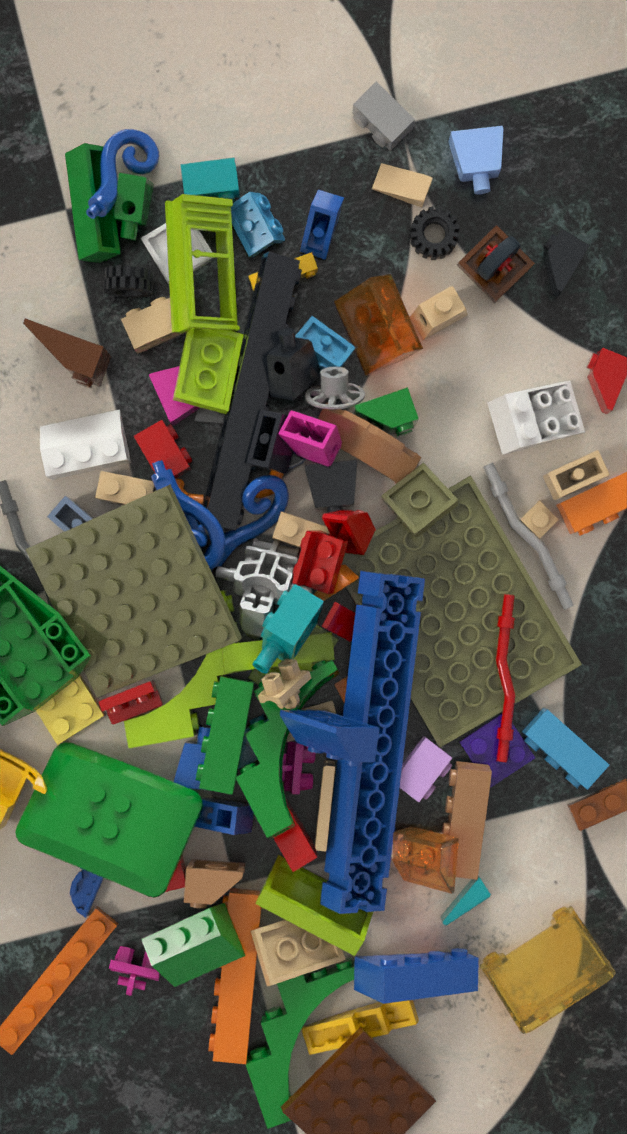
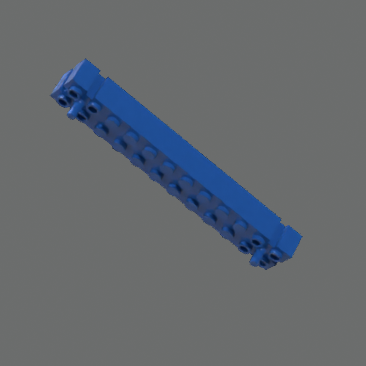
M360 571L358 593L363 594L362 605H356L343 716L379 727L380 729L375 762H363L361 767L345 764V759L337 760L324 871L329 873V881L322 884L320 904L339 914L358 913V908L366 912L385 911L387 888L382 887L383 878H389L421 612L416 611L417 600H423L424 578Z

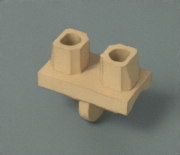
M283 659L278 664L281 675L271 672L261 679L264 690L258 695L260 703L272 701L281 709L284 707L294 709L300 703L299 689L311 679L309 671L299 669L296 659Z

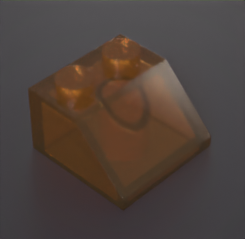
M410 826L393 832L391 860L404 881L452 894L455 890L459 838Z

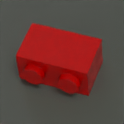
M160 420L134 435L154 472L152 463L163 460L166 470L172 469L176 479L192 470L188 463L193 460L185 447L181 449L178 447L175 440L179 436L171 423L166 426L164 421Z

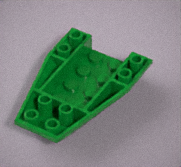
M0 566V724L5 726L35 712L77 679L92 656L58 611Z

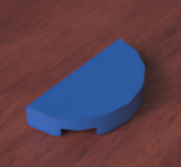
M81 870L72 881L70 896L76 911L87 918L104 878Z

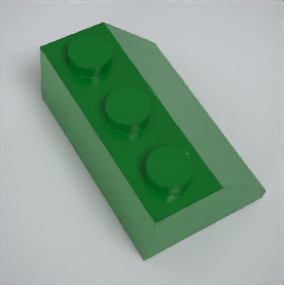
M225 903L208 908L141 939L151 966L174 987L246 956Z

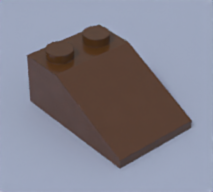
M24 319L23 324L72 374L71 378L76 380L77 384L87 388H92V385L101 387L111 360L110 354L103 346L29 319Z

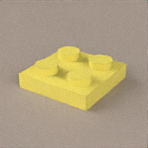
M81 675L36 710L57 745L105 716V713L101 711L100 705Z

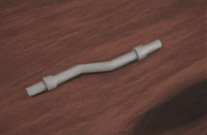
M492 462L484 466L483 468L492 485L490 487L494 498H498L511 528L537 551L550 580H548L552 591L555 590L563 609L572 607V600L565 587L567 583L563 574H559L547 546L519 520L507 494L509 491L505 481H501L494 463Z

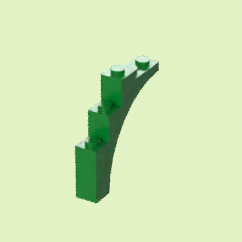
M323 660L311 667L313 670L310 672L311 679L299 689L300 703L296 708L287 709L284 707L281 709L272 701L260 703L269 721L264 722V720H260L249 727L250 731L245 733L260 764L256 766L255 763L245 766L240 770L241 775L235 778L268 839H273L295 826L287 807L283 788V757L290 731L280 717V710H302L306 702L323 685L340 674L333 660L329 662ZM262 682L258 684L259 688L254 690L258 701V695L264 690Z
M345 958L344 961L336 963L335 967L327 970L324 967L312 971L310 976L306 977V974L277 983L285 1008L281 1009L280 1006L270 1008L265 1011V1015L261 1019V1025L269 1049L265 1047L254 1049L247 1056L246 1068L267 1129L291 1121L282 1112L281 1106L291 1097L289 1066L295 1042L300 1030L315 1008L332 992L354 980L355 960H352V958Z

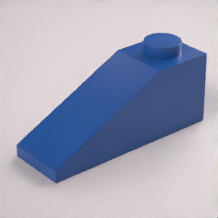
M201 797L203 807L195 827L231 835L252 832L254 812L249 804Z

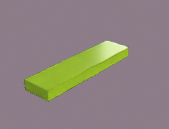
M332 632L310 635L294 658L297 660V663L305 664L323 660H335ZM263 640L234 643L221 648L224 673L256 669L252 664L262 651ZM277 658L271 667H279L278 664L282 660Z

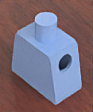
M503 126L451 131L449 146L459 179L462 182L473 181L475 194L490 192L489 179L499 176L502 162Z

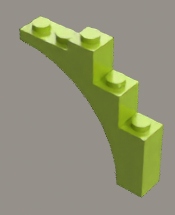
M225 590L221 591L229 611L233 612L232 595L227 596ZM221 648L206 654L196 675L178 695L150 713L124 721L128 748L194 737L200 725L198 714L192 713V709L215 705L216 698L211 697L214 681L220 682V675L242 671L224 673Z

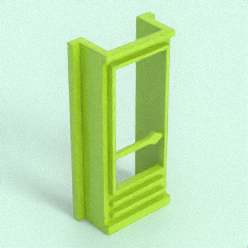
M182 194L173 201L165 202L172 333H184L192 328L230 330L233 332L240 330V327L237 325L231 217L232 199ZM191 229L216 232L217 253L201 252L198 249L192 251ZM192 256L195 258H217L220 318L195 316Z

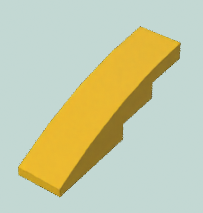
M413 1000L386 1004L377 1002L305 1025L301 1030L309 1055L339 1049L360 1027L373 1038L387 1035L394 1029L416 1025L419 1022Z

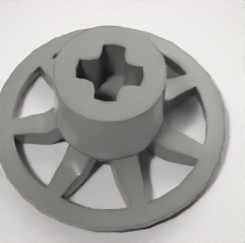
M327 367L321 370V384L311 387L305 394V399L309 404L323 409L349 408L359 404L365 398V392L360 386L348 383V370L343 367ZM326 398H329L328 404H322ZM336 399H340L343 404L335 405Z

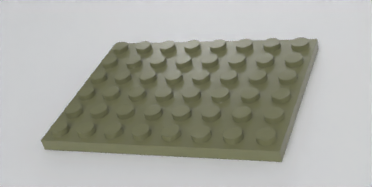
M471 475L448 488L458 499L459 505L416 538L401 520L396 518L374 532L364 555L345 553L342 565L348 566L359 578L360 571L425 579L423 600H417L416 611L421 612L411 700L439 748L503 711L504 692L496 665V653L500 627H497L498 616H501L504 594L515 596L512 615L515 618L514 629L510 631L507 663L516 695L515 704L582 665ZM358 579L348 585L346 589L355 604L362 605L363 594L358 593Z

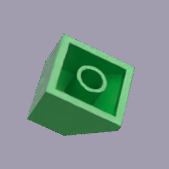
M408 387L355 405L353 413L389 435L396 433L397 437L413 432L412 429H414L419 420Z

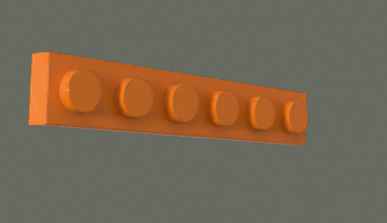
M98 906L1 1024L0 1046L11 1055L14 1054L119 924Z

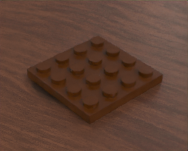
M360 1027L281 1106V1109L306 1134H405L436 1100L425 1087Z

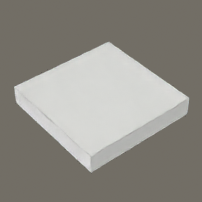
M165 223L141 237V240L169 285ZM191 229L192 251L198 249L201 252L213 253L200 231ZM192 256L193 272L215 258H195Z

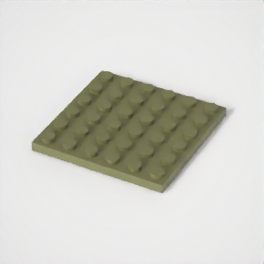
M171 484L25 549L53 608L62 615L92 656L83 670L97 698L238 642L242 638Z

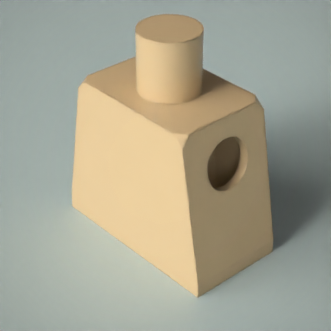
M451 286L419 304L410 318L422 339L425 340L466 317L468 312L456 290Z

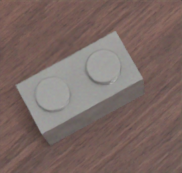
M377 81L353 104L352 114L354 115L353 119L361 128L366 127L373 134L374 141L381 147L386 146L390 151L414 127L415 119Z

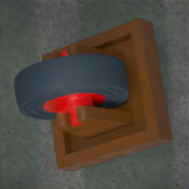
M496 225L458 262L457 266L496 303L535 263L520 249V243L513 236L508 237Z

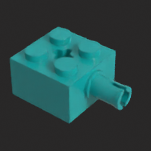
M294 584L290 592L285 590L278 600L277 605L279 607L275 614L270 612L262 624V627H264L261 633L263 638L262 651L256 660L253 661L252 665L258 671L267 674L277 658L280 660L294 659L318 624L324 601Z

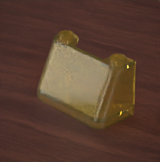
M564 906L557 909L552 914L553 919L550 921V927L507 955L504 953L497 954L496 951L492 952L483 959L484 963L479 965L522 1034L535 1030L607 983L616 974L611 963L572 906L568 908Z

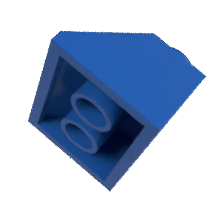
M280 710V717L295 741L307 746L309 752H325L327 758L335 760L345 759V764L361 767L363 762H375L379 727L324 710Z

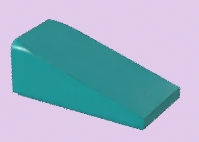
M479 875L478 880L471 879L440 916L444 925L447 926L491 897L490 892Z

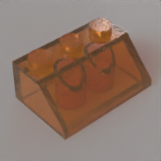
M391 274L371 277L334 301L353 346L356 347L355 351L366 375L405 360L423 349Z

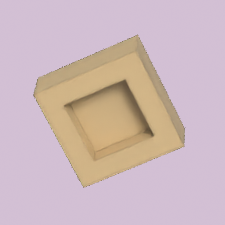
M540 500L520 519L539 539L559 520Z

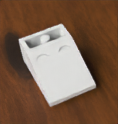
M570 380L505 394L487 403L502 455L585 432Z

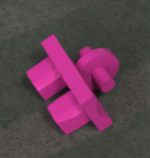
M295 741L287 742L286 753H284L283 788L284 791H289L291 794H300V790L313 788V774L302 773V763H314L316 753L309 752L307 746Z
M120 946L115 960L110 962L109 969L130 975V978L119 976L118 985L127 986L126 995L132 996L134 988L145 990L146 982L136 980L137 976L159 981L160 973L151 966L146 952L142 966L132 965L135 950Z

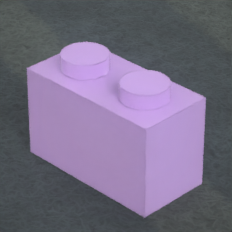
M423 736L402 764L400 788L418 802L422 798L428 799L436 787L433 783L438 776L443 778L450 770L452 757Z

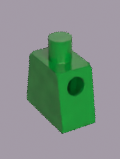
M119 173L114 219L122 222L120 238L136 241L138 225L145 227L147 225L154 184L147 177ZM135 206V212L129 215V209Z

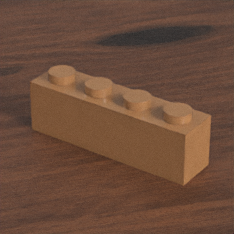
M456 761L455 769H450L449 786H453L452 796H447L445 806V812L449 813L448 823H443L442 839L446 840L445 850L440 849L438 865L443 867L444 876L478 880L492 775L490 766L487 764Z

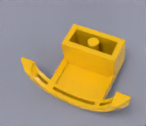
M1 749L0 830L6 826L27 780L33 784V789L43 794L47 792V786L42 775L34 767Z

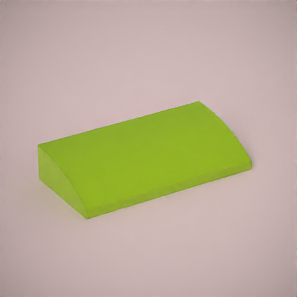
M278 855L255 904L355 956L365 940L373 912H366L358 908V913L339 914L321 905L322 884L327 882V880L303 867L293 872L286 859Z

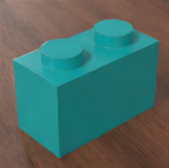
M235 157L180 164L184 194L232 199V201H235V198H240Z

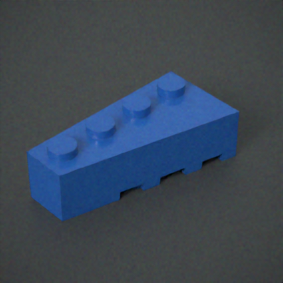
M462 948L451 949V952L429 951L428 953L355 956L354 990L383 1004L478 991L479 957L468 954V950Z

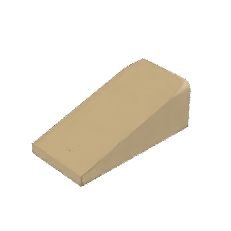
M381 163L372 190L422 208L433 178Z

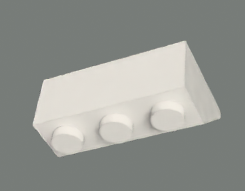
M120 410L40 426L42 461L45 475L51 480L131 463Z

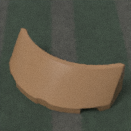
M322 409L318 417L319 420L337 426L342 441L341 450L371 466L396 484L415 470L422 458L405 447V444L346 410Z

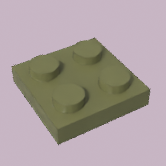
M422 463L381 495L384 503L416 538L459 505L458 499L425 463Z

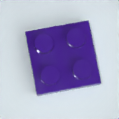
M502 713L459 740L472 763L490 766L492 771L490 788L535 759V756L512 723L511 729H514L513 741H510L508 760L507 762L496 761L499 742L496 736L497 728L501 726Z

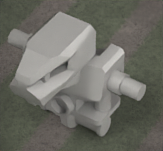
M255 538L252 546H246L245 561H239L237 569L217 567L216 577L234 582V593L243 596L240 602V624L242 630L249 638L260 640L264 629L262 624L270 612L274 613V604L278 603L285 590L290 592L294 586L292 584L294 577L293 569L298 562L300 548L295 549L281 546V542L274 540L273 543H268ZM300 586L306 591L312 593V588Z

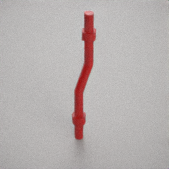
M504 594L501 616H498L497 627H500L496 665L504 692L501 726L497 728L496 739H499L496 761L507 762L510 741H513L514 729L511 728L516 697L507 663L510 631L514 629L515 618L512 617L515 596Z

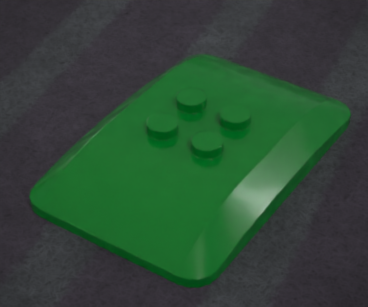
M64 742L56 746L42 773L47 786V792L43 794L34 790L16 827L17 840L24 846L148 897L155 898L164 894L202 811L203 800L199 793L148 771L73 743Z

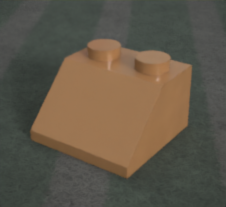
M191 859L186 868L184 903H190V907L206 908L207 904L212 905L243 878L245 863Z

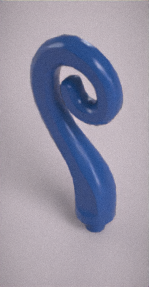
M124 129L116 132L106 141L101 154V186L88 200L89 208L86 210V214L91 219H94L96 216L104 217L116 202L118 185L116 154L122 146L134 144L141 147L146 153V161L140 162L134 157L136 151L133 146H129L123 151V163L131 172L144 175L156 168L159 161V149L148 134L140 130Z
M163 460L152 463L156 474L151 475V479L156 490L171 484L183 512L197 519L206 528L211 541V549L209 554L205 556L210 570H213L220 563L225 552V536L220 523L208 509L180 490L172 469L166 470ZM192 529L199 546L205 547L207 545L206 536L202 531Z
M274 475L260 476L246 487L242 496L244 508L253 515L266 513L249 524L224 533L225 552L216 567H222L235 548L266 532L278 522L280 513L285 512L289 500L287 485L281 478ZM264 489H271L274 492L272 505L267 497L262 498L259 502H254V499ZM211 544L204 553V557L209 554Z

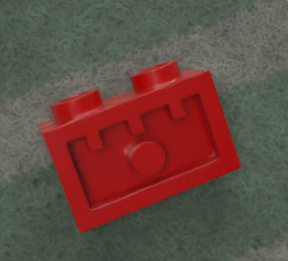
M321 530L306 531L305 536L301 540V552L298 562L293 569L294 577L292 584L298 586L305 585L325 594H334L348 541Z
M154 680L98 701L101 711H107L110 722L113 725L163 705Z

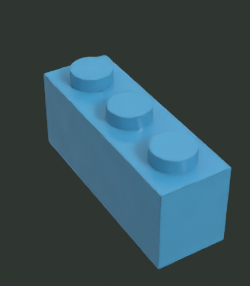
M542 708L522 731L527 736L524 742L534 751L540 748L547 754L544 760L557 770L561 767L568 774L565 778L577 789L581 785L588 790L609 766L605 760L546 708Z

